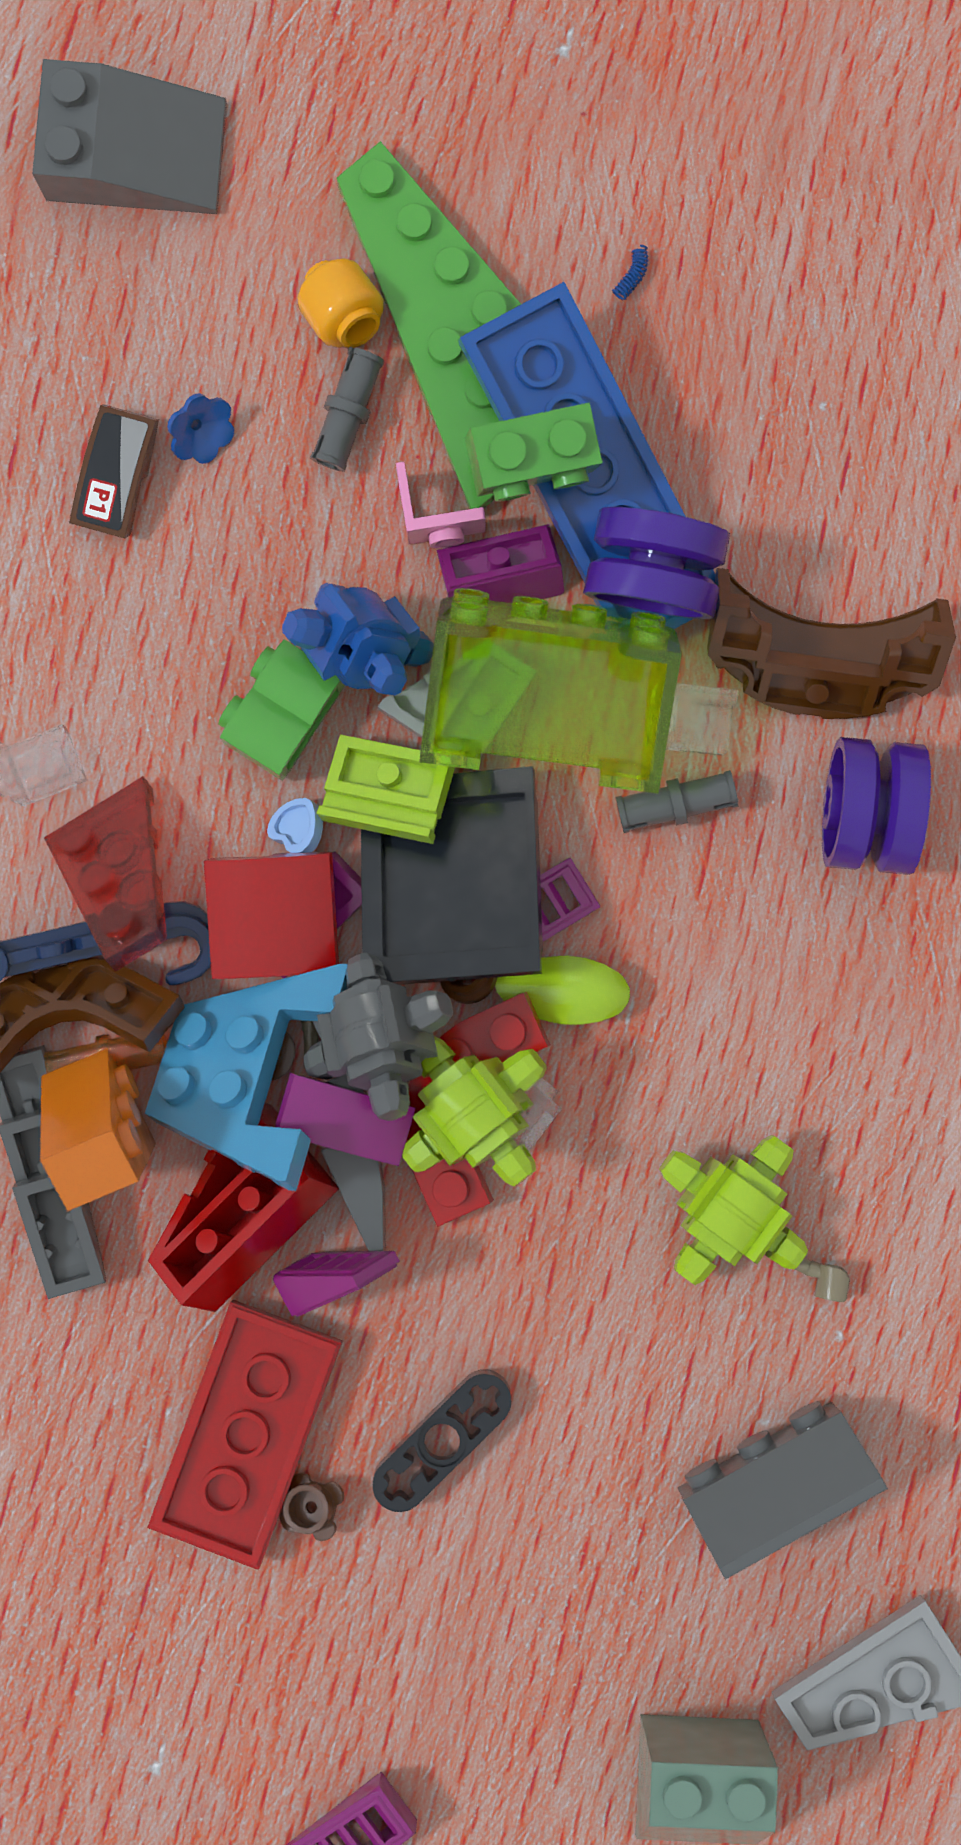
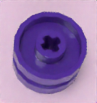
M603 507L599 510L594 541L604 550L627 557L628 559L600 558L589 563L583 594L606 603L651 613L692 619L714 618L720 588L710 578L685 569L712 570L724 565L731 534L726 529L673 513L627 507Z
M840 737L836 741L828 769L823 801L822 854L826 867L850 870L859 869L866 861L871 850V857L879 872L904 875L914 873L920 861L925 842L930 808L931 765L929 751L925 745L894 742L883 753L881 761H879V754L871 740Z

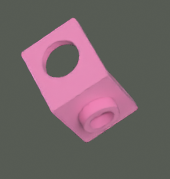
M396 463L409 545L429 541L431 548H446L463 543L464 535L485 532L486 519L484 507L413 518L405 463Z

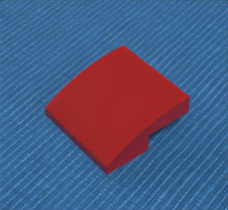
M332 852L275 853L270 856L223 857L204 860L212 979L291 976L339 964Z

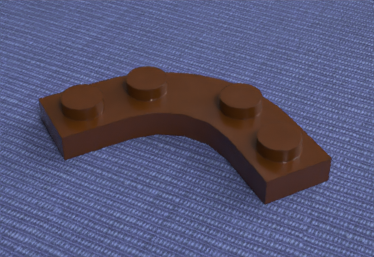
M85 958L36 973L30 971L13 975L0 983V1073L20 1048L39 1031L61 1022L86 1021L102 1026L150 1053L185 1006L180 995L132 969L107 960Z

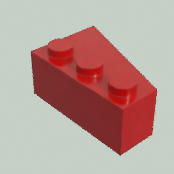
M264 1104L258 1126L275 1127L278 1112L272 1105ZM214 1150L207 1151L203 1160L208 1162L196 1186L191 1195L184 1193L148 1259L150 1265L180 1305L216 1312L339 1190L336 1183L309 1150L297 1191L287 1190L277 1185L273 1180L238 1165L232 1159Z

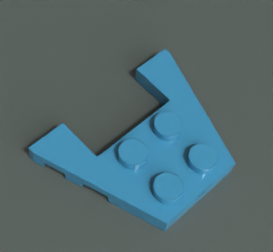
M337 964L184 1004L185 1008L174 1021L145 1114L157 1124L210 1151L214 1150L232 1159L238 1165L254 1173H260L273 1180L277 1185L287 1190L297 1191L311 1139L301 1129L258 1126L289 1021H318L317 1015L330 1013L334 1008L333 997L348 989L346 978L347 964Z

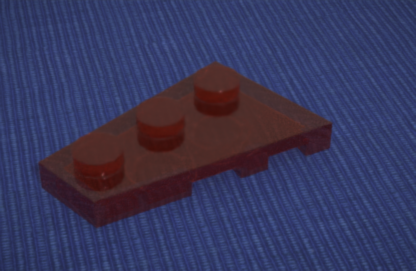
M144 776L44 837L105 961L115 972L167 940L162 880L156 872L155 849L158 848L157 830L152 825L150 806L154 805L153 788Z

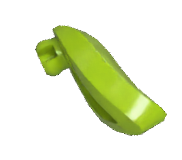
M568 955L543 957L542 974L497 977L495 985L496 992L504 1001L527 992L540 1020L566 1025H583L614 1017L624 1010L630 998V988L625 978L619 972L594 960Z

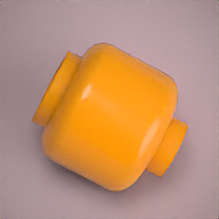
M340 258L318 262L306 273L297 297L300 312L327 346L337 348L359 347L376 334L381 324L380 318L384 310L382 295L362 268L353 260Z

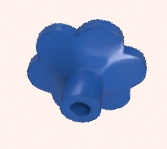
M200 393L190 396L184 406L172 414L168 421L167 428L173 436L171 443L173 454L181 460L194 458L201 464L214 460L218 449L228 445L234 436V427L228 421L231 416L229 403L218 397L208 399Z

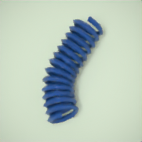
M640 244V247L645 249L640 248L631 251L633 254L632 266H630L631 268L625 274L623 280L617 283L618 286L612 289L613 294L621 300H626L629 294L632 293V290H634V287H637V284H640V281H642V277L645 276L646 267L648 266L647 262L649 261L647 259L649 257L647 255L648 247Z

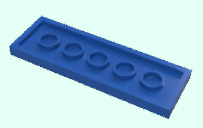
M565 282L556 285L459 338L458 343L499 421L590 402L602 464L593 472L588 473L589 482L563 489H554L552 481L533 485L584 583L589 563L600 558L628 559L627 557L604 550L594 541L599 510L603 507L638 508L685 516ZM685 569L706 576L715 583L716 574L713 569ZM593 599L623 656L636 651L692 620V618L651 613Z

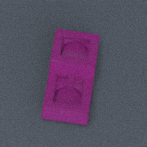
M290 1073L275 1127L301 1129L311 1139L310 1143L399 1166L415 1108L409 1106L407 1115L395 1120L379 1119L372 1110L368 1094Z

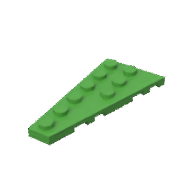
M380 141L337 177V185L363 250H365L385 304H387L393 318L398 336L430 415H432L443 441L452 469L456 473L469 509L485 508L495 500L494 494L477 497L465 436L471 427L499 422V419L464 355L458 340L461 336L521 305V303Z

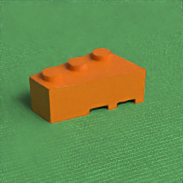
M108 1048L41 1076L40 1161L67 1211L138 1182L156 1145L134 1100L139 1097L135 1079L126 1064L117 1067Z

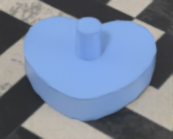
M298 798L287 802L272 816L267 828L268 836L279 844H284L286 850L290 853L313 852L319 844L323 831V821L317 815L318 804L307 798Z

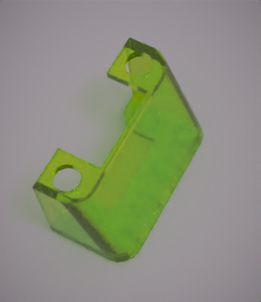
M469 588L455 589L453 597L443 598L440 601L419 762L479 770L481 753L569 764L597 768L599 786L659 794L682 656L677 632L673 628L666 626V617L650 612L631 613V619L607 616V609L590 604L572 605V611L548 608V601L530 596H516L513 598V603L491 601L487 592Z

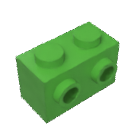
M590 402L471 427L465 436L477 497L494 494L495 502L530 495L529 486L552 481L554 489H563L589 482L588 473L593 472L602 464Z

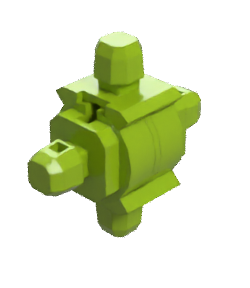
M434 1036L438 1057L425 1058L421 1062L423 1070L421 1075L423 1078L430 1076L433 1081L418 1094L426 1106L413 1116L422 1130L418 1131L405 1144L402 1154L403 1159L413 1171L420 1172L430 1169L443 1159H445L449 1166L466 1159L472 1167H476L492 1158L496 1163L492 1168L503 1181L514 1187L519 1185L536 1171L535 1160L525 1144L518 1146L514 1141L529 1127L521 1114L534 1105L524 1091L530 1090L543 1078L547 1069L546 1064L533 1049L519 1051L503 1063L498 1057L480 1062L475 1055L464 1057L455 1063L452 1059L456 1054L443 1040Z
M770 1135L764 1138L751 1152V1155L755 1158L750 1165L734 1154L731 1155L725 1165L710 1156L701 1170V1163L682 1151L673 1150L667 1156L659 1170L663 1178L680 1193L686 1189L676 1203L688 1213V1216L680 1226L696 1238L691 1246L685 1243L676 1257L674 1270L692 1284L697 1285L703 1282L717 1267L713 1263L717 1255L733 1266H736L743 1255L756 1264L765 1255L787 1269L795 1270L808 1253V1248L800 1237L788 1227H785L792 1218V1215L779 1205L788 1193L772 1182L777 1174L783 1176L790 1165L794 1152L792 1148L777 1137Z

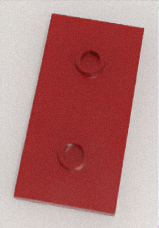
M232 1300L228 1306L147 1528L259 1570L343 1340Z

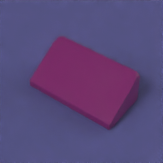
M549 524L437 550L451 614L455 619L563 594L565 590L562 565Z

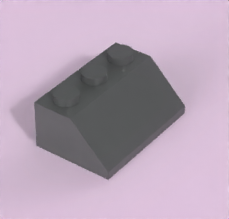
M817 1401L800 1408L789 1417L791 1422L789 1426L773 1435H770L765 1430L748 1437L737 1446L739 1451L737 1455L721 1464H718L716 1459H712L696 1466L685 1475L687 1482L677 1487L725 1580L888 1489L842 1412L832 1402L822 1406Z

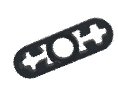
M487 1369L477 1370L469 1374L379 1462L374 1473L372 1486L375 1498L384 1508L393 1512H405L416 1507L507 1417L511 1408V1391L504 1377L495 1371ZM478 1385L481 1389L487 1390L493 1385L499 1390L495 1395V1402L498 1408L493 1412L486 1407L480 1408L471 1417V1424L478 1427V1429L473 1434H470L464 1421L458 1415L448 1410L454 1404H457L461 1414H463L474 1402V1394L471 1391L473 1387ZM437 1424L450 1425L459 1435L460 1443L458 1448L448 1456H437L431 1453L425 1444L426 1433ZM414 1446L422 1462L436 1471L428 1476L422 1465L411 1478L410 1487L413 1492L407 1495L404 1491L398 1490L392 1495L386 1490L390 1481L387 1472L391 1469L398 1474L406 1471L414 1463V1456L406 1451Z

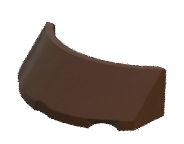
M716 569L715 584L720 589L714 618L710 619L707 645L708 655L718 669L725 668L729 674L743 684V692L755 700L774 709L794 715L820 716L823 719H850L887 712L886 703L900 699L911 693H917L923 697L940 687L956 640L948 600L936 598L934 601L916 610L880 621L852 624L824 623L799 618L771 607L742 587L729 573V569Z

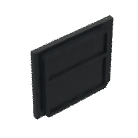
M533 766L453 773L441 819L437 820L435 827V840L433 844L361 829L362 953L367 952L379 958L382 962L387 981L401 985L542 974L541 954L543 952L538 800L536 797L535 770Z

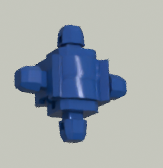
M325 583L320 586L314 603L317 610L300 608L288 612L282 625V632L293 645L301 647L323 681L336 675L342 684L351 688H371L378 693L396 696L401 693L407 681V673L404 666L417 667L427 664L435 651V644L423 631H420L418 625L395 596L383 602L376 592L365 587L345 588L344 586Z

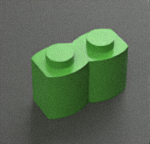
M285 639L276 650L269 646L264 649L250 673V676L256 679L252 689L244 699L238 695L234 696L226 706L218 722V725L224 728L220 739L226 746L282 781L301 756L312 735L322 723L345 686L336 675L323 681L305 653Z

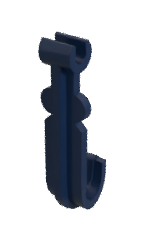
M172 901L0 940V981L4 977L179 936H190L200 946L199 956L190 963L168 971L165 977L166 983L169 986L188 983L201 977L211 967L207 913L201 907L186 901Z

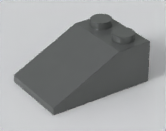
M43 59L32 174L46 201L217 214L227 107L226 98L102 63Z

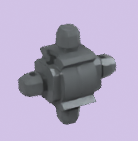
M367 952L360 953L348 960L346 968L348 989L333 997L334 1008L330 1013L317 1015L321 1041L312 1045L303 1057L306 1072L311 1077L328 1080L347 1075L349 1086L368 1090L369 1100L375 1115L379 1119L391 1121L407 1115L410 1100L408 1083L406 1082L421 1076L423 1071L421 1062L425 1058L438 1057L433 1032L446 1025L454 1013L451 999L447 994L428 990L409 997L407 996L406 987L387 981L382 962L376 955Z

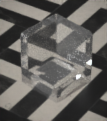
M669 682L663 693L658 749L719 756L725 755L729 749L732 711L738 703L739 691Z

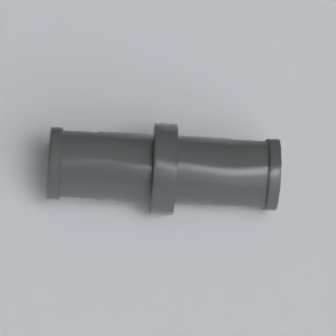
M356 347L355 349L349 348L348 357L334 395L327 396L323 408L328 413L314 452L310 456V459L314 462L342 472L346 470V463L360 424H366L371 412L366 407L379 370L384 364V360L379 356Z
M730 770L722 774L680 784L678 778L667 780V787L624 797H616L624 833L673 820L676 826L688 823L687 817L729 807H739L736 788Z

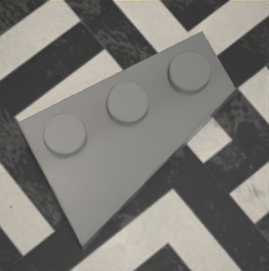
M919 1595L771 1693L808 1751L877 1733L880 1727L912 1719L917 1723L937 1718V1713L961 1707V1656L926 1601Z

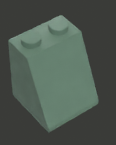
M640 1714L636 1839L756 1845L776 1832L778 1766L759 1720Z

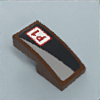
M105 404L100 405L82 463L69 520L70 524L124 539L131 535L141 481L148 476L159 419Z

